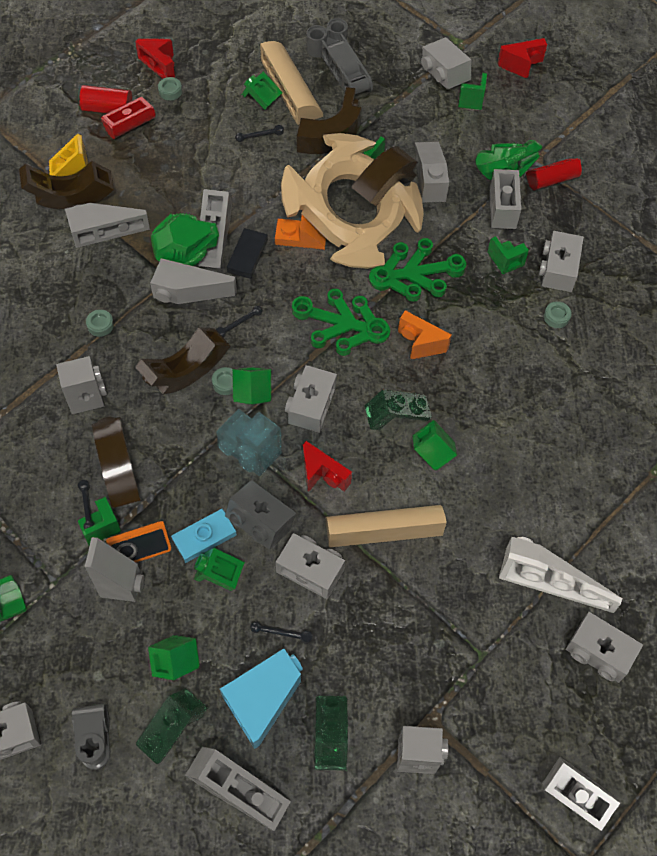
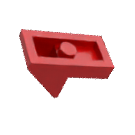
M545 38L501 46L497 62L498 66L521 77L528 78L531 64L543 62L547 48Z
M137 39L135 41L138 59L161 78H175V65L171 59L174 53L170 39Z
M306 441L303 444V462L308 492L321 477L329 486L333 488L338 487L345 492L351 484L352 471Z

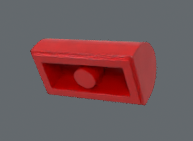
M82 85L80 90V107L83 111L110 113L132 101L131 90Z
M139 97L102 116L101 119L109 136L115 139L154 119L156 115L154 107L143 97Z
M570 158L528 170L526 172L528 184L532 190H538L578 178L582 173L581 161L578 158Z

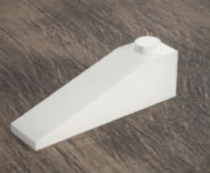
M511 537L506 548L499 579L612 613L621 605V597L543 546L533 543L531 539L526 537Z

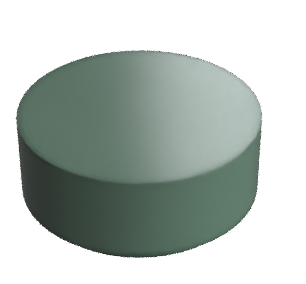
M174 77L162 79L158 83L160 97L165 100L179 98L182 94L181 82Z
M563 302L550 303L544 313L545 322L553 328L565 327L571 318V309Z
M95 310L86 318L88 331L94 336H106L114 328L112 316L106 310Z
M219 368L212 375L213 389L220 395L233 394L232 368Z

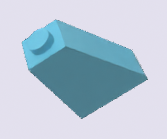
M282 649L220 688L223 699L254 749L260 746L301 683L300 671L303 668L294 654L289 656L285 649Z

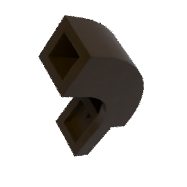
M346 87L342 108L335 116L324 120L300 119L297 133V153H329L333 149L331 146L326 145L323 138L324 135L337 133L357 134L361 124L362 107H358L359 99L355 98L356 88Z
M391 147L369 164L351 188L370 203L377 206L389 189L400 179L406 178L410 182L414 180L417 174L413 169L418 164V161L400 147Z
M93 161L89 162L79 172L68 176L49 175L26 163L19 168L21 189L34 194L36 204L47 208L66 209L76 205L96 203L114 190L111 170Z
M198 327L187 344L177 353L164 359H141L135 368L143 375L142 379L147 384L156 386L163 394H169L190 386L207 374L222 359L231 346L215 328Z
M121 417L102 418L97 423L92 424V430L111 506L115 508L141 501Z

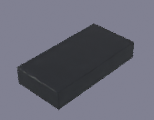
M244 228L227 265V272L251 279L268 241V234Z

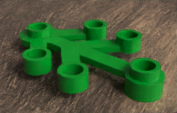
M422 238L418 241L417 251L406 266L402 269L394 270L400 260L408 256L409 248L407 244L398 242L394 245L393 254L384 266H377L370 271L369 281L376 290L384 291L391 288L406 296L407 300L412 302L420 299L421 287L430 291L435 297H442L447 287L445 281L441 279L432 281L424 275L446 272L450 277H461L465 273L466 260L459 254H453L448 257L447 261L420 265L425 256L431 254L433 242L430 239ZM407 279L415 284H409L407 286L399 280ZM438 286H439V287H441L442 289H441V290H437V289H435L434 287H438ZM410 291H415L417 294H411Z
M331 289L327 295L328 303L336 307L339 314L313 307L311 299L305 296H299L292 302V314L297 319L306 320L310 317L334 324L332 327L322 331L316 330L311 334V344L315 348H323L327 340L348 331L355 330L360 332L350 338L343 337L337 340L336 352L341 356H346L351 353L352 348L367 341L376 344L383 343L390 336L389 325L384 319L375 318L368 307V300L364 296L353 298L352 310L355 313L361 314L365 322L355 319L343 299L342 291L339 289ZM332 296H338L339 298H338V299H332L331 297H332ZM357 303H362V304H364V305H363V306H357L356 304H357ZM320 337V338H322L323 340H322V341H316L315 338ZM340 345H347L348 348L342 349Z

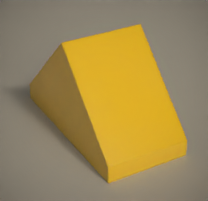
M76 134L49 160L50 175H72L88 164L81 135Z

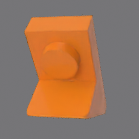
M303 215L301 221L278 219L275 245L325 250L326 238Z
M406 310L400 317L398 332L406 339L415 341L412 346L411 359L447 352L451 334Z

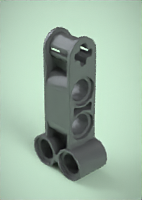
M334 18L328 22L326 28L320 25L309 27L306 37L307 53L312 57L323 58L344 93L346 87L356 88L355 95L365 91L372 92L373 84L371 77L347 42V22L341 18Z

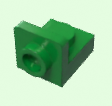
M263 71L257 77L252 75L244 83L246 88L242 95L246 98L250 94L266 110L283 92Z
M212 548L204 554L201 553L194 565V570H197L194 580L200 582L206 579L232 591L236 588L245 562L216 548Z

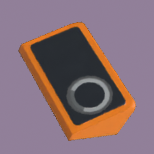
M163 521L106 539L109 546L135 563L171 551V545Z

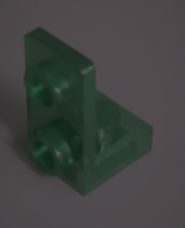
M383 389L365 405L371 430L382 429L395 417L424 421L432 418L427 398L422 394Z
M186 688L169 695L136 742V746L154 763H161L187 725L201 719L208 708Z
M317 696L315 770H347V697Z

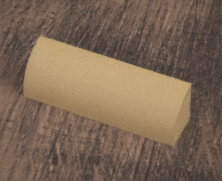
M276 41L260 43L261 62L272 81L283 92L281 97L297 125L300 124L301 118L315 120L323 117L321 108L285 47Z
M441 505L326 516L325 520L329 547L443 536L447 523Z

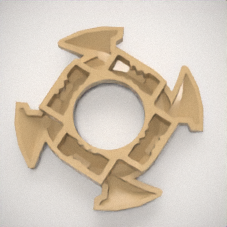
M343 133L326 134L323 136L324 141L333 150L310 170L305 180L290 165H287L284 169L281 195L287 217L296 216L299 210H303L301 214L326 239L338 247L341 245L346 246L332 255L331 260L333 262L348 267L364 269L384 266V253L379 252L377 247L395 231L404 216L415 232L418 233L422 229L424 213L422 197L417 183L410 182L408 186H404L400 181L396 182L377 205L376 217L369 223L352 224L341 219L330 207L327 197L328 187L333 182L341 179L356 181L374 160L363 154V152L372 149L376 142L357 135Z

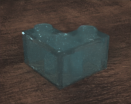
M238 409L216 431L219 449L227 456L233 455L239 460V464L246 471H253L258 476H261L282 454L281 428L260 412L253 418H250Z

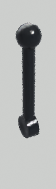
M276 125L274 129L247 134L237 133L235 139L238 142H242L247 138L268 134L282 135L284 127Z
M258 305L254 306L248 314L224 328L218 327L216 331L224 338L226 332L254 315H261L263 309Z
M81 480L78 483V488L82 492L86 520L83 527L85 530L95 524L91 521L88 499L90 484L87 480Z
M254 621L250 625L253 633L262 631L297 638L304 644H308L312 640L310 631L298 633L263 626L258 621Z

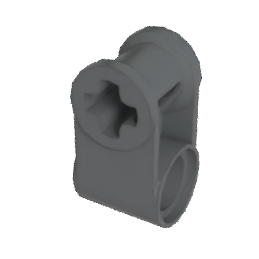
M102 703L74 708L72 710V725L75 735L76 756L87 768L91 770L101 769L110 759V724L107 705ZM96 746L99 750H95L94 756L90 758L88 754L92 753L93 747Z

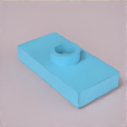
M220 509L175 533L171 538L183 560L187 563L198 557L201 553L209 551L237 534L230 520L225 517L223 509Z

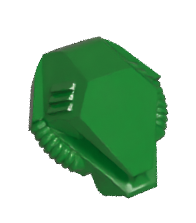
M529 140L524 144H492L491 150H482L477 153L475 163L480 172L489 180H492L494 169L519 170L520 178L540 157L539 150L542 149V145L535 140Z
M171 213L151 234L154 257L159 262L162 258L190 266L197 265L206 256L207 249L217 245L219 232L216 223L199 221L196 216L187 213H176L173 215Z

